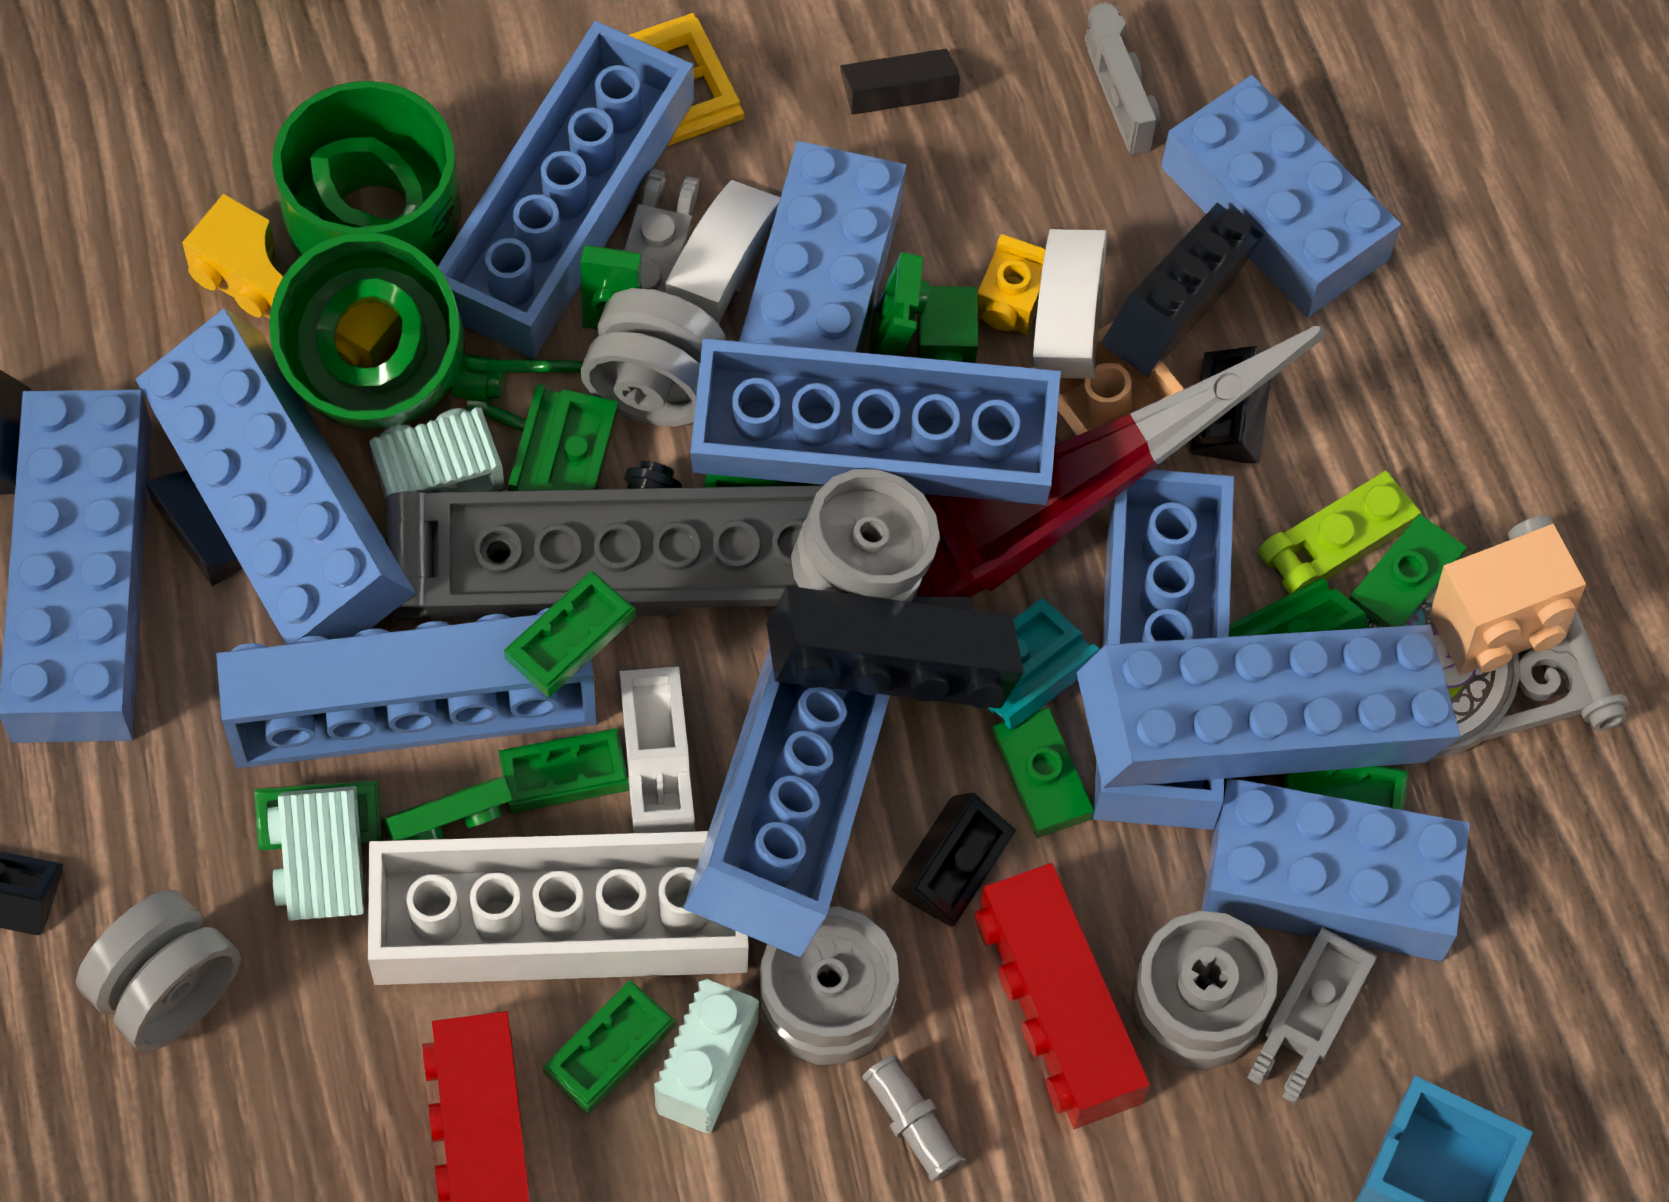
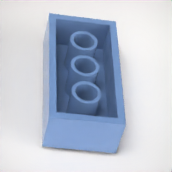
M1253 75L1232 87L1168 132L1161 168L1206 214L1218 202L1226 209L1242 214L1252 227L1263 234L1249 259L1307 318L1390 260L1402 224Z
M1227 778L1224 786L1223 805L1213 833L1202 911L1226 913L1251 926L1315 938L1318 936L1321 928L1324 927L1358 946L1443 962L1457 937L1470 823Z

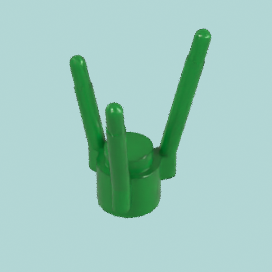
M463 354L457 375L452 383V394L454 398L468 400L467 411H471L475 407L482 408L484 416L523 432L526 419L490 404L492 398L502 399L507 383V373L581 372L584 361L499 360L491 357Z

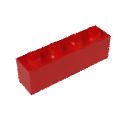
M1053 863L984 886L980 910L975 911L977 928L986 946L993 944L996 946L1003 965L998 966L1002 987L1010 1001L1018 999L1027 1019L1022 1022L1023 1035L1031 1054L1034 1057L1043 1056L1051 1077L1046 1078V1087L1057 1113L1067 1112L1073 1129H1077L1142 1105L1150 1086L1149 1081Z
M508 1011L432 1021L434 1042L422 1044L426 1081L438 1080L440 1103L428 1104L432 1141H444L447 1164L435 1165L438 1201L530 1202Z

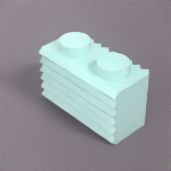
M475 407L471 411L462 408L451 409L440 414L435 421L430 420L426 425L418 424L415 428L409 425L393 426L385 430L379 438L374 437L369 441L373 464L385 500L388 495L402 491L423 493L493 492L505 489L503 467L482 408Z
M356 786L281 792L278 795L279 807H268L271 845L282 844L284 868L273 869L275 905H287V915L290 921L363 914L366 909Z
M709 979L699 982V991L694 993V1003L689 1004V1014L684 1015V1025L679 1027V1036L674 1038V1048L669 1049V1059L664 1060V1070L659 1072V1082L654 1083L655 1107L659 1115L704 1133L712 1132L758 1025L759 1001Z

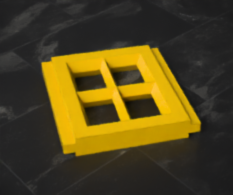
M694 13L629 34V36L665 52L688 45L698 64V67L694 68V80L704 77L714 96L711 100L689 108L667 146L744 120V112L740 106V100L699 19L695 17Z

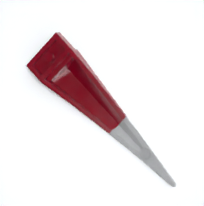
M1313 326L1182 391L1055 444L1052 485L1047 505L925 494V498L936 514L940 539L934 559L926 574L922 577L917 590L920 597L971 598L985 588L992 592L1320 342L1327 332L1321 326Z

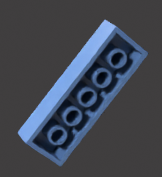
M598 21L593 22L438 265L453 292L464 327L528 357L536 358L581 285L580 260L584 245L598 247L606 245L693 104L694 68L692 63Z
M802 141L796 142L739 342L862 353L903 202L906 164Z
M223 308L135 379L286 645L293 644L296 640L307 636H321L328 640L354 637L358 632L374 627L416 594L298 393L282 374L273 351L259 329Z
M703 338L690 451L693 473L825 485L832 477L853 469H879L904 478L923 494L1047 505L1052 485L1061 371Z
M141 390L23 391L0 682V719L11 743L133 741L148 490L146 483L148 482L151 420Z
M1152 469L1109 502L1102 647L1107 644L1229 637L1234 476ZM1096 760L1093 820L1214 830L1223 805L1224 779L1103 788Z
M549 608L540 611L537 615L511 618L504 614H491L481 617L476 622L456 625L432 621L423 623L414 630L388 632L384 629H367L358 632L354 637L330 640L321 636H307L296 640L293 644L266 647L258 643L239 645L229 652L216 653L221 721L237 769L597 725L592 661H588L548 698L505 660L504 649Z
M1431 624L1107 644L1076 672L1103 788L1426 763L1461 737Z
M769 644L683 909L801 958L827 916L890 695H867L857 691L824 687L809 688L799 684L775 682Z

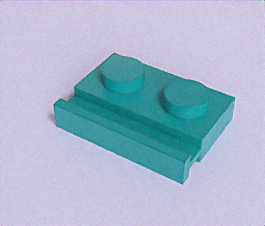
M1043 597L1013 619L1024 674L1001 709L987 708L993 714L997 713L1000 715L1010 730H1013L1078 680L1076 672L1100 650L1095 644L1090 645L1082 638V632Z

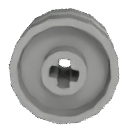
M630 288L615 292L606 302L598 323V337L590 344L581 367L582 382L592 396L618 401V413L630 419L656 426L677 427L691 424L694 422L703 338L725 340L726 335L714 318L700 307L678 296L654 289Z
M853 469L834 476L816 493L807 518L804 520L791 554L794 580L800 588L911 602L920 586L922 577L926 574L934 559L940 539L936 514L924 494L902 477L879 469Z
M167 889L148 896L129 908L112 923L90 948L79 967L75 982L79 992L100 1013L115 1014L113 1022L117 1030L138 1052H152L165 1047L196 1025L226 993L237 975L242 959L239 950L218 929L202 928L204 921L200 911L179 891Z
M839 906L829 907L826 918L801 958L767 944L761 961L760 972L761 1017L772 1039L790 1055L816 1065L846 1064L869 1053L887 1034L895 1011L896 994L899 985L897 953L885 931L867 916Z
M1197 911L1175 917L1154 933L1142 956L1139 970L1133 983L1131 1011L1139 1034L1157 1055L1181 1067L1208 1070L1233 1063L1253 1047L1277 996L1278 969L1268 944L1250 925L1226 913Z

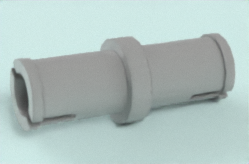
M896 1055L884 1058L863 1074V1080L869 1084L893 1120L889 1126L897 1138L902 1136L905 1138L929 1174L928 1177L931 1182L944 1178L965 1162V1157L963 1154H960L934 1114L938 1111V1108L932 1099H923L899 1063Z

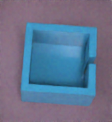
M1414 1076L1398 1104L1381 1142L1380 1150L1372 1162L1355 1202H1503L1533 1131L1420 1077Z

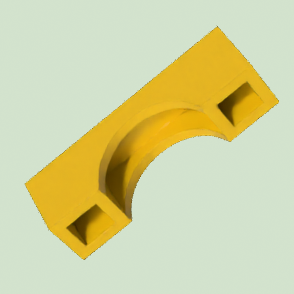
M222 194L182 242L189 274L204 288L211 291L218 288L235 298L238 305L250 315L261 318L264 315L270 319L273 298L283 278L272 265L276 249L270 221L227 195ZM362 303L350 308L340 319L335 331V343L340 357L349 365L359 368H375L383 364L402 334V319L391 307L380 303Z

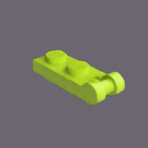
M1385 470L1288 531L1279 532L1271 536L1259 547L1257 555L1267 567L1275 566L1284 578L1282 586L1291 594L1321 578L1325 580L1331 578L1397 537L1408 528L1421 512ZM1302 550L1311 562L1302 564L1295 554Z

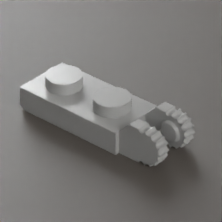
M1099 2L1098 5L1094 4V7L1090 8V13L1088 14V26H1090V29H1087L1085 34V47H1088L1087 52L1129 154L1137 155L1150 152L1155 128L1159 127L1161 123L1157 101L1153 95H1146L1141 84L1142 71L1139 59L1135 52L1128 53L1121 36L1126 26L1123 16H1120L1117 6L1114 7L1112 3Z
M652 169L646 184L643 204H638L624 251L641 254L642 289H654L666 293L665 283L691 235L693 228L692 214L698 194L699 178L686 176L680 187L677 211L673 212L658 208L666 188L665 171Z
M1322 927L1265 1033L1268 1039L1247 1078L1260 1085L1276 1062L1274 1057L1280 1046L1283 1045L1302 1055L1303 1058L1297 1069L1292 1070L1284 1085L1285 1092L1282 1097L1295 1104L1315 1064L1321 1065L1368 976L1377 955Z

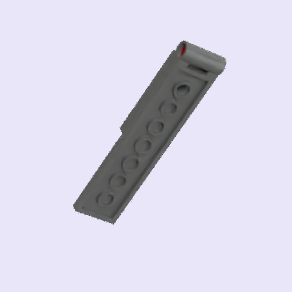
M824 485L439 493L402 491L392 493L386 497V543L416 594L391 612L389 616L403 619H417L430 616L431 620L480 619L491 614H504L511 618L537 615L540 611L553 606L591 570L636 608V616L678 615V608L776 606L786 586L799 587L794 580L791 554L814 497ZM498 551H504L510 555L506 561L501 563L490 560L491 555Z

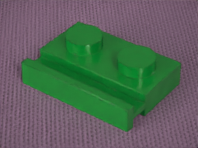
M900 253L874 306L869 347L870 354L902 356L916 330L917 321H915V314H923L929 295V281L921 279L922 256Z
M537 383L509 479L508 491L597 490L618 414V401L562 389L561 392L545 389V385Z
M1321 578L1229 624V637L1369 628L1365 612L1336 588L1330 590L1327 581Z
M495 777L385 816L382 820L390 841H400L403 839L435 840L444 837L441 829L442 825L464 818L467 828H471L501 817L502 813L499 805L512 801V797L505 777Z

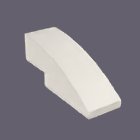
M731 180L707 209L682 250L665 283L666 293L678 296L700 307L719 324L734 292L741 291L773 225L781 197Z
M1049 230L1042 268L1035 328L1033 359L1036 369L1061 371L1060 378L1095 379L1098 330L1101 328L1107 243L1106 230Z
M679 666L620 671L633 833L695 832L689 753Z

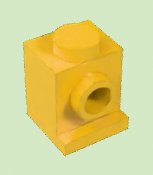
M1003 234L1000 235L995 253L977 293L979 319L984 320L995 329L1002 331L1013 330L1027 335L1038 309L1046 249Z

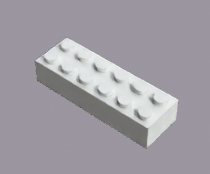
M708 831L369 842L368 962L374 985L748 973L749 944L747 935L683 909Z

